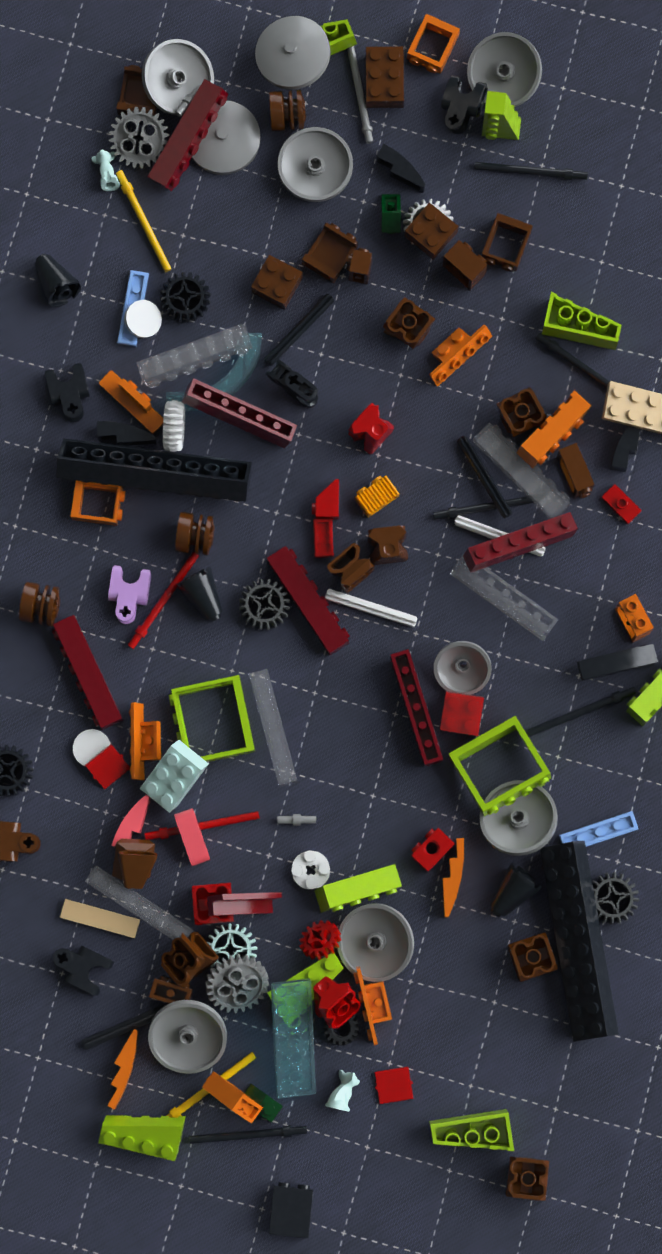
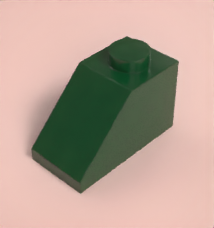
M382 194V233H401L400 194Z
M250 1084L245 1092L246 1095L263 1107L259 1114L272 1123L283 1105L253 1084Z

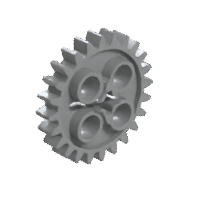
M138 107L134 108V112L129 108L127 109L128 115L121 112L122 119L115 118L118 124H111L115 130L109 132V134L114 135V138L109 139V141L114 142L115 145L110 148L117 149L114 156L120 154V162L124 159L127 160L126 166L133 162V168H136L138 163L141 168H144L145 163L150 167L151 160L156 163L157 156H160L161 151L164 149V144L168 142L165 140V137L170 136V134L164 132L168 126L161 125L165 120H158L159 113L153 116L152 109L146 113L145 107L142 108L141 112H139ZM129 121L136 124L134 132L129 131L127 128ZM140 121H143L141 136L144 137V140L139 142V153L136 154L138 139L135 138V135L139 134ZM147 125L154 127L155 132L153 135L146 133L145 128ZM126 140H130L133 143L132 150H127L124 147ZM145 143L149 144L152 148L150 154L143 151Z
M237 954L236 959H233L232 955H230L228 961L222 958V964L216 962V969L210 968L211 974L207 975L208 981L205 982L207 995L214 1006L218 1005L220 1010L226 1008L227 1013L231 1009H234V1012L237 1013L239 1008L245 1012V1007L247 1006L252 1009L251 1004L258 1005L257 999H264L263 993L268 992L266 986H269L267 980L269 977L265 967L261 965L260 961L256 962L255 957L249 960L246 954L242 959L240 954Z

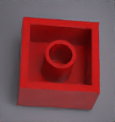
M446 691L440 730L478 736L484 697Z

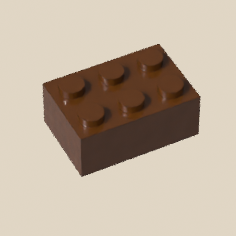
M403 46L366 47V108H404Z

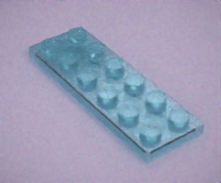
M300 979L271 983L276 1097L281 1099L316 1094L311 980Z

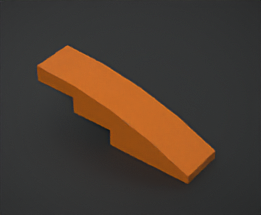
M456 838L457 858L449 859L450 878L442 879L444 918L449 917L459 890L464 862V838Z
M136 1029L133 1030L114 1062L121 1068L111 1085L117 1088L107 1105L112 1109H116L132 1073L139 1031Z

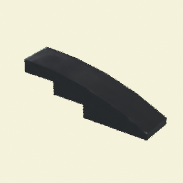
M654 644L578 661L577 665L581 680L583 681L656 664L658 659Z

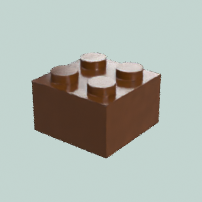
M429 202L407 227L405 237L434 260L458 233L459 226Z
M458 240L444 255L443 267L471 291L486 275V260L481 255L473 253V249L468 243H462Z
M269 255L252 284L251 291L253 294L285 310L303 278V273Z

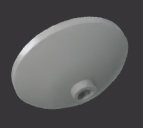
M452 642L439 651L434 661L435 678L439 685L449 692L469 695L477 693L486 686L491 676L492 666L488 654L483 648L472 642ZM465 661L467 664L461 665L460 662Z

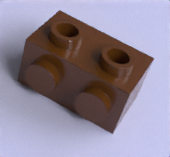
M358 248V250H353V255L348 256L347 271H349V281L368 284L372 265V253L369 250Z
M160 976V979L154 978L149 998L166 1003L191 1000L194 989L189 988L190 984L184 988L171 983L170 978Z

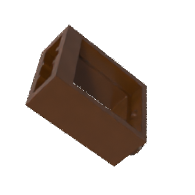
M497 213L482 252V257L486 260V263L502 266L501 268L508 272H512V270L517 271L533 225ZM498 226L524 235L515 262L489 254Z
M577 443L560 449L556 458L574 499L577 497L583 499L590 496V492H592L595 484Z

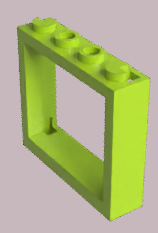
M239 675L171 689L172 694L169 695L170 705L175 706L176 713H173V720L175 725H179L180 732H176L177 739L189 747L179 696L228 685L234 686L246 747L201 756L206 762L255 752Z
M516 716L449 753L452 764L484 817L488 814L497 813L499 808L504 805L509 806L513 804L516 798L521 795L523 797L529 795L535 787L545 786V783L551 779L550 771ZM517 730L542 772L485 804L460 761Z

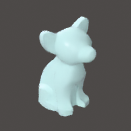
M100 150L91 159L93 163L100 165L101 188L104 191H115L120 187V182L116 175H114L113 167L110 164L115 159V152L109 153Z
M340 1069L339 1079L341 1084L331 1093L325 1106L350 1111L348 1102L352 1095V1087L357 1086L360 1080L357 1079L355 1073H345Z

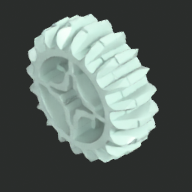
M231 923L228 924V930H225L224 925H221L222 932L219 933L217 929H214V933L217 936H208L213 940L212 943L207 942L209 946H211L216 954H226L228 960L230 953L221 950H226L228 945H230V940L234 948L241 949L236 950V953L234 952V955H232L233 959H235L238 953L247 952L249 959L250 957H257L256 954L251 953L252 950L258 949L256 946L251 947V944L255 943L256 940L252 939L249 941L248 938L252 936V933L249 932L245 935V927L242 928L241 932L238 931L239 924L235 925V930L232 929ZM227 934V944L224 947L215 948L218 940ZM233 934L241 936L247 946H237L234 943Z

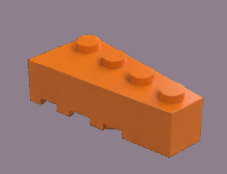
M574 390L566 403L563 402L553 413V417L549 416L540 426L541 429L537 428L520 446L517 454L532 468L537 464L541 466L548 458L546 455L549 452L553 454L560 447L558 443L561 440L565 442L572 435L571 431L574 428L577 430L584 423L582 419L591 405Z

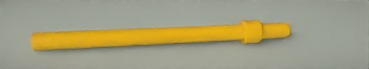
M123 170L116 172L122 185L121 189L127 195L164 272L170 271L171 267L133 192L134 188L131 182H128Z
M251 1052L220 1076L228 1080L254 1061L256 1056ZM201 1089L177 1108H172L166 1116H169V1118L182 1116L183 1112L208 1095L209 1092Z

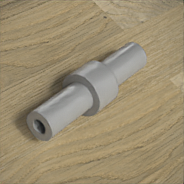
M200 85L183 99V103L175 111L177 116L181 117L185 113Z
M301 814L277 816V823L293 824V826L316 824V816H301Z

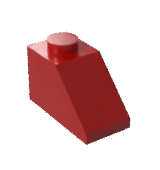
M335 479L316 497V503H312V514H316V519L339 520V479Z

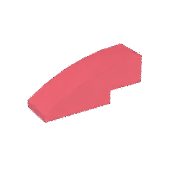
M145 795L127 813L115 834L111 846L115 847L120 839H132L133 832L141 834L151 797Z

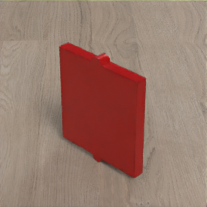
M112 744L85 764L92 773L93 779H97L104 789L130 770V766L123 759V755L119 754Z
M409 1067L375 1072L377 1083L375 1089L378 1090L380 1104L414 1099L412 1092L413 1081L410 1079Z

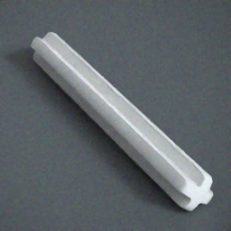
M460 515L455 520L456 526L491 539L509 534ZM545 547L539 548L529 553L542 557L545 552Z
M328 589L325 595L326 600L410 627H415L417 622L416 616L332 589Z

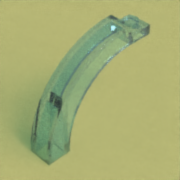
M243 333L241 352L234 367L222 380L212 385V387L233 396L244 386L257 366L262 348V333ZM166 392V401L177 400L181 402L185 392ZM185 404L186 411L198 410Z

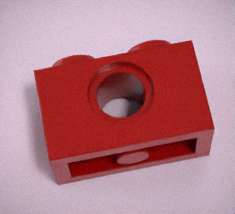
M432 828L424 836L427 840L423 844L418 843L411 850L413 852L411 857L427 873L455 845L439 828L436 830ZM428 844H435L437 852L429 854L426 851V846Z

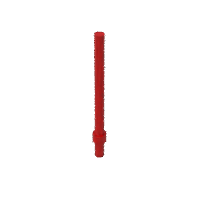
M195 552L190 555L142 625H139L134 631L135 635L128 643L130 648L134 649L141 638L146 636L148 628L176 590V584L184 579L198 559L199 555L195 554Z
M256 811L199 822L198 824L200 830L256 820L260 819L259 812ZM163 827L157 831L144 833L145 840L157 838L162 840L169 838V836L180 834L178 827L168 829Z

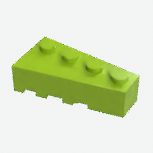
M348 19L324 23L320 26L329 40L330 56L357 45Z
M487 91L482 136H485L487 139L519 140L521 117L518 116L517 111H514L515 107L511 105V100L507 93Z
M551 291L542 334L616 350L622 325L600 314L597 315L588 308H582L571 300L563 299Z
M659 669L652 676L654 680L651 684L647 682L639 690L641 694L638 698L634 696L626 704L629 707L626 712L642 726L662 706V669Z
M393 864L324 885L314 892L321 913L329 910L335 912L344 909V905L350 904L351 907L361 904V900L368 898V901L380 898L379 894L386 893V896L397 893V889L402 887L396 866Z
M330 953L328 958H322L267 992L287 1027L314 1000L313 987L324 977L334 980L344 969L335 953Z
M507 1109L429 1121L433 1144L514 1151Z
M106 1115L98 1143L175 1161L179 1151L186 1116H179L178 1118H169V1116L150 1118V1116Z

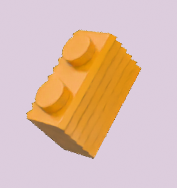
M387 476L375 478L371 482L373 485L368 488L363 487L356 492L355 501L368 518L399 497V492Z

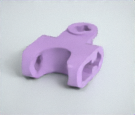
M114 565L112 567L108 601L117 602L115 612L119 622L130 624L135 620L137 605L147 606L151 571L143 569L137 582L129 584L123 581L121 566ZM125 610H128L130 614H127L126 617H123L122 613H124Z

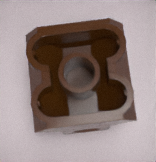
M404 297L386 320L383 326L385 329L383 333L400 339L414 349L428 335L435 318L427 311L415 305L413 301Z
M530 387L496 404L505 429L513 437L531 428L540 427L547 419L540 402Z
M398 525L368 530V543L376 547L370 555V562L373 565L405 562L408 560V552L401 545L406 539L407 532L405 526Z
M352 543L327 565V569L331 574L341 577V590H344L346 594L374 571V565L370 562V559H359L360 547L356 543Z
M120 839L115 846L112 876L122 880L125 888L142 889L147 879L150 878L151 870L157 860L158 854L154 853L155 843L142 839Z
M198 932L191 933L188 938L182 933L179 938H175L172 941L170 951L162 955L161 966L177 985L186 988L192 979L214 964L219 956Z
M545 932L508 944V950L520 982L558 970Z
M510 1156L505 1195L507 1197L546 1201L549 1161Z

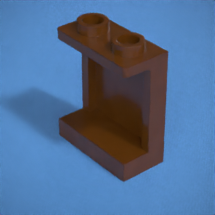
M136 65L124 66L120 101L117 104L118 115H121V112L128 115L127 109L130 108L134 112L135 107H138L139 112L145 107L146 113L152 109V115H156L157 107L150 101L143 87L142 69Z
M325 223L322 232L308 254L305 253L302 258V265L334 284L347 264L348 256L353 255V250H356L358 247L356 237L350 233L345 234L341 232L340 228L333 223Z

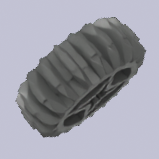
M260 579V585L258 586L253 581L254 588L247 585L246 589L249 593L245 591L241 593L246 597L245 599H239L240 603L245 604L239 606V610H246L241 616H248L245 620L247 624L253 621L252 628H255L257 623L259 624V630L263 629V625H266V629L270 630L269 624H273V627L277 628L276 621L283 624V620L280 617L287 618L288 614L284 611H290V607L285 605L290 603V599H284L288 596V592L281 593L284 587L280 586L277 589V581L272 586L270 585V579H267V584H263V579ZM269 590L263 597L254 596L258 591ZM274 593L281 601L280 609L271 602ZM268 599L270 607L266 608L265 606V609L261 610V602ZM249 601L254 602L258 606L256 616L249 610ZM267 612L276 614L272 618L261 619V617H263V615Z
M607 872L605 873V880L602 876H598L597 878L600 883L592 881V884L595 886L593 890L598 919L602 915V923H605L607 918H609L610 925H613L614 919H616L618 924H621L620 917L627 921V913L630 916L634 915L630 909L638 908L633 902H639V898H633V895L638 894L639 891L635 890L632 892L631 888L636 886L635 883L629 886L627 883L631 879L628 877L623 881L624 874L622 873L619 875V878H616L617 874L613 872L612 878H610ZM612 882L622 885L627 892H617ZM606 884L607 895L597 899L599 889L602 885ZM610 893H613L614 896H622L615 900L617 902L615 904L609 900L603 901L610 897ZM629 898L626 909L620 913V900ZM599 905H610L614 914L606 913Z

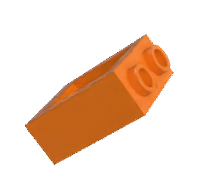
M426 14L407 52V59L413 65L426 67L431 73L437 72L441 74L459 37L460 28ZM426 28L450 38L439 62L415 52Z
M76 480L71 510L72 520L118 526V521L122 520L123 510L120 509V505L125 500V491L118 485H102L100 483H86ZM84 489L115 492L113 518L81 515Z
M636 594L617 604L615 611L632 643L651 633L654 627Z
M214 1071L202 1086L203 1089L251 1124L263 1108Z

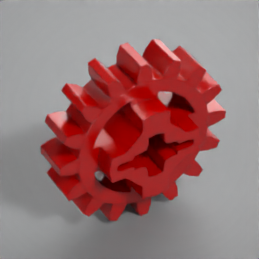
M320 920L319 924L313 922V927L307 926L308 931L301 933L304 938L299 939L301 943L300 948L303 953L312 960L315 957L321 960L322 956L328 958V953L334 954L333 949L339 948L337 942L342 940L340 938L341 932L329 920L325 923L323 920Z

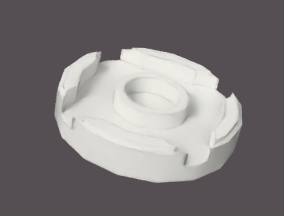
M139 300L128 306L124 322L132 335L139 338H147L158 332L161 327L162 316L155 304L147 300Z
M95 729L85 730L75 738L73 754L76 760L85 766L86 763L111 743L108 737L101 731Z

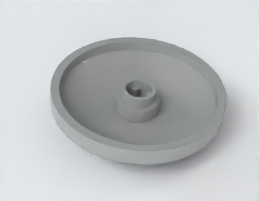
M288 16L270 24L260 35L255 49L256 63L263 77L272 85L289 90L304 88L318 80L325 72L331 54L329 40L324 30L313 20L302 16Z
M510 32L492 34L483 39L472 51L467 66L468 81L472 91L476 83H486L488 91L507 93L511 100V105H514V107L526 102L539 86L542 76V63L539 53L531 42L518 34Z
M171 39L158 44L149 52L143 64L142 83L148 98L158 109L171 115H176L175 111L181 106L183 99L188 94H191L198 85L201 86L204 79L214 84V72L209 58L200 47L187 40Z
M226 101L225 105L221 106L217 119L210 125L207 136L200 142L197 153L192 156L193 161L203 170L218 175L233 174L246 168L256 157L260 147V129L253 114L236 102Z
M311 127L294 133L283 144L278 156V172L283 185L292 195L308 202H322L340 194L349 183L353 171V158L349 146L341 136L325 128Z
M516 780L501 784L489 793L484 803L490 802L525 781ZM535 787L529 795L524 797L521 795L516 798L513 804L500 807L499 811L495 814H488L484 817L480 810V826L483 835L493 848L508 855L522 856L538 851L550 841L557 827L558 815L551 795L544 788Z
M379 903L362 905L351 911L339 927L341 932L340 938L342 939L340 942H337L339 945V956L345 967L352 974L357 972L356 967L360 966L363 980L371 982L389 980L400 974L412 958L414 951L412 929L406 918L399 911L388 905Z
M179 1000L164 1006L155 1014L149 1027L148 1042L154 1057L166 1068L179 1073H198L209 1069L222 1057L226 1048L227 1030L221 1016L210 1006L194 1000Z

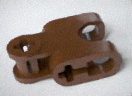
M0 821V861L18 862V853L37 852L41 846L39 837L32 833L20 832L21 823ZM31 838L34 841V845H31L29 848L26 842L30 841Z

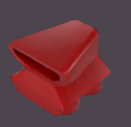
M373 403L368 405L348 429V435L353 438V441L365 439L364 450L370 455L378 449L394 430L393 424L379 418V405H374Z
M231 883L192 886L195 925L234 922V915L209 916L207 896L232 894Z
M324 977L313 987L315 1013L320 1018L324 1017L329 1028H340L359 1011L361 1003L356 998V994L351 989L349 983L338 984L331 978Z

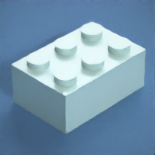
M178 740L170 746L140 789L170 813L180 804L209 764Z

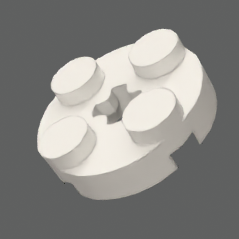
M309 850L295 858L291 871L294 881L304 889H317L327 882L330 875V866L324 855ZM314 865L316 873L314 875H307L306 867Z

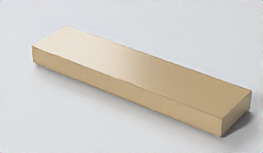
M65 899L60 918L131 938L136 937L140 919Z

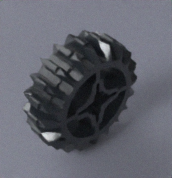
M182 272V277L180 278L177 274H174L175 280L173 281L172 278H168L169 284H163L166 290L160 291L161 295H163L160 298V302L164 303L162 309H167L166 315L172 314V320H175L178 316L180 323L183 321V318H186V322L189 323L190 317L197 321L196 315L198 314L200 317H203L201 310L207 312L208 308L205 305H210L211 303L207 299L211 297V293L207 292L209 286H204V279L199 281V275H196L193 279L191 272H189L188 277H185V272ZM187 284L196 287L200 293L190 291L187 288ZM181 285V290L171 296L173 290ZM184 290H186L188 300H186L187 305H185V300L182 298L185 295ZM200 299L198 305L190 310L191 303ZM171 302L181 304L184 307V311L175 308Z
M5 745V751H2L0 747V781L10 779L14 785H0V796L4 795V791H6L7 797L11 796V791L17 796L18 788L22 792L25 791L22 787L23 784L30 786L26 779H33V776L28 774V772L34 771V768H28L33 762L31 760L25 761L29 757L28 754L21 756L24 751L20 748L16 753V746L13 745L11 751H9V746ZM14 756L18 759L11 763H5L1 757ZM2 764L8 768L12 767L10 772L13 778L8 774L4 775L5 770ZM22 764L23 774L21 779L18 780L15 772L19 765Z

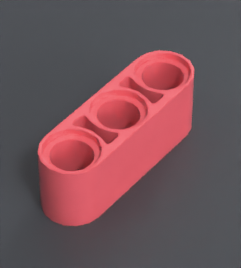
M193 808L174 814L191 866L209 861L210 856Z

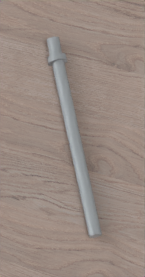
M352 46L347 48L363 126L361 130L365 136L366 143L369 144L373 142V128L370 126L355 48Z

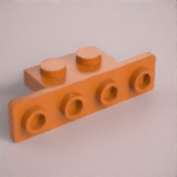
M482 325L472 336L458 328L431 352L441 362L430 373V377L436 386L444 382L467 359L473 356L479 348L488 342L492 335L486 325Z
M112 370L101 379L99 385L152 434L163 425V417L152 408L151 399L144 392L140 394L136 390L138 387L131 380L127 382L124 378L121 379Z
M132 702L129 711L131 717L130 774L131 779L141 781L145 779L144 761L161 760V722H144V704Z
M358 966L356 967L357 972L353 974L356 984L360 983L361 991L358 992L360 1003L364 1002L366 1008L362 1012L364 1021H369L370 1029H367L369 1041L373 1040L374 1045H378L374 1024L392 1020L384 981L364 985L361 968Z

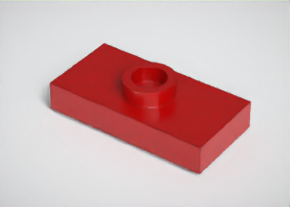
M616 484L601 497L627 524L642 511Z
M313 519L315 558L334 557L332 519Z

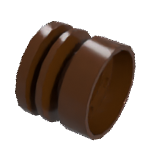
M292 90L288 92V99L283 98L282 91L269 92L272 131H284L285 122H289L291 130H294V121L299 122V130L304 129L306 113L305 100L301 90H296V99H292Z
M180 512L175 551L188 553L191 545H195V554L199 555L200 547L202 546L203 555L208 556L214 540L215 527L213 516L208 515L207 522L204 524V515H200L198 523L194 522L193 513Z
M26 582L20 602L19 620L33 623L36 615H38L40 625L44 624L47 617V626L52 627L60 607L59 587L54 586L50 594V585H46L43 593H40V585L38 583Z

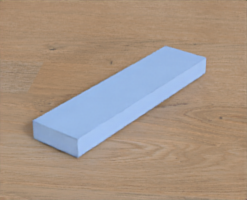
M130 270L117 344L137 346L138 337L128 331L127 325L124 322V316L128 306L136 301L145 300L149 273Z
M633 811L561 834L559 838L561 844L572 841H585V845L588 847L636 831L638 826Z

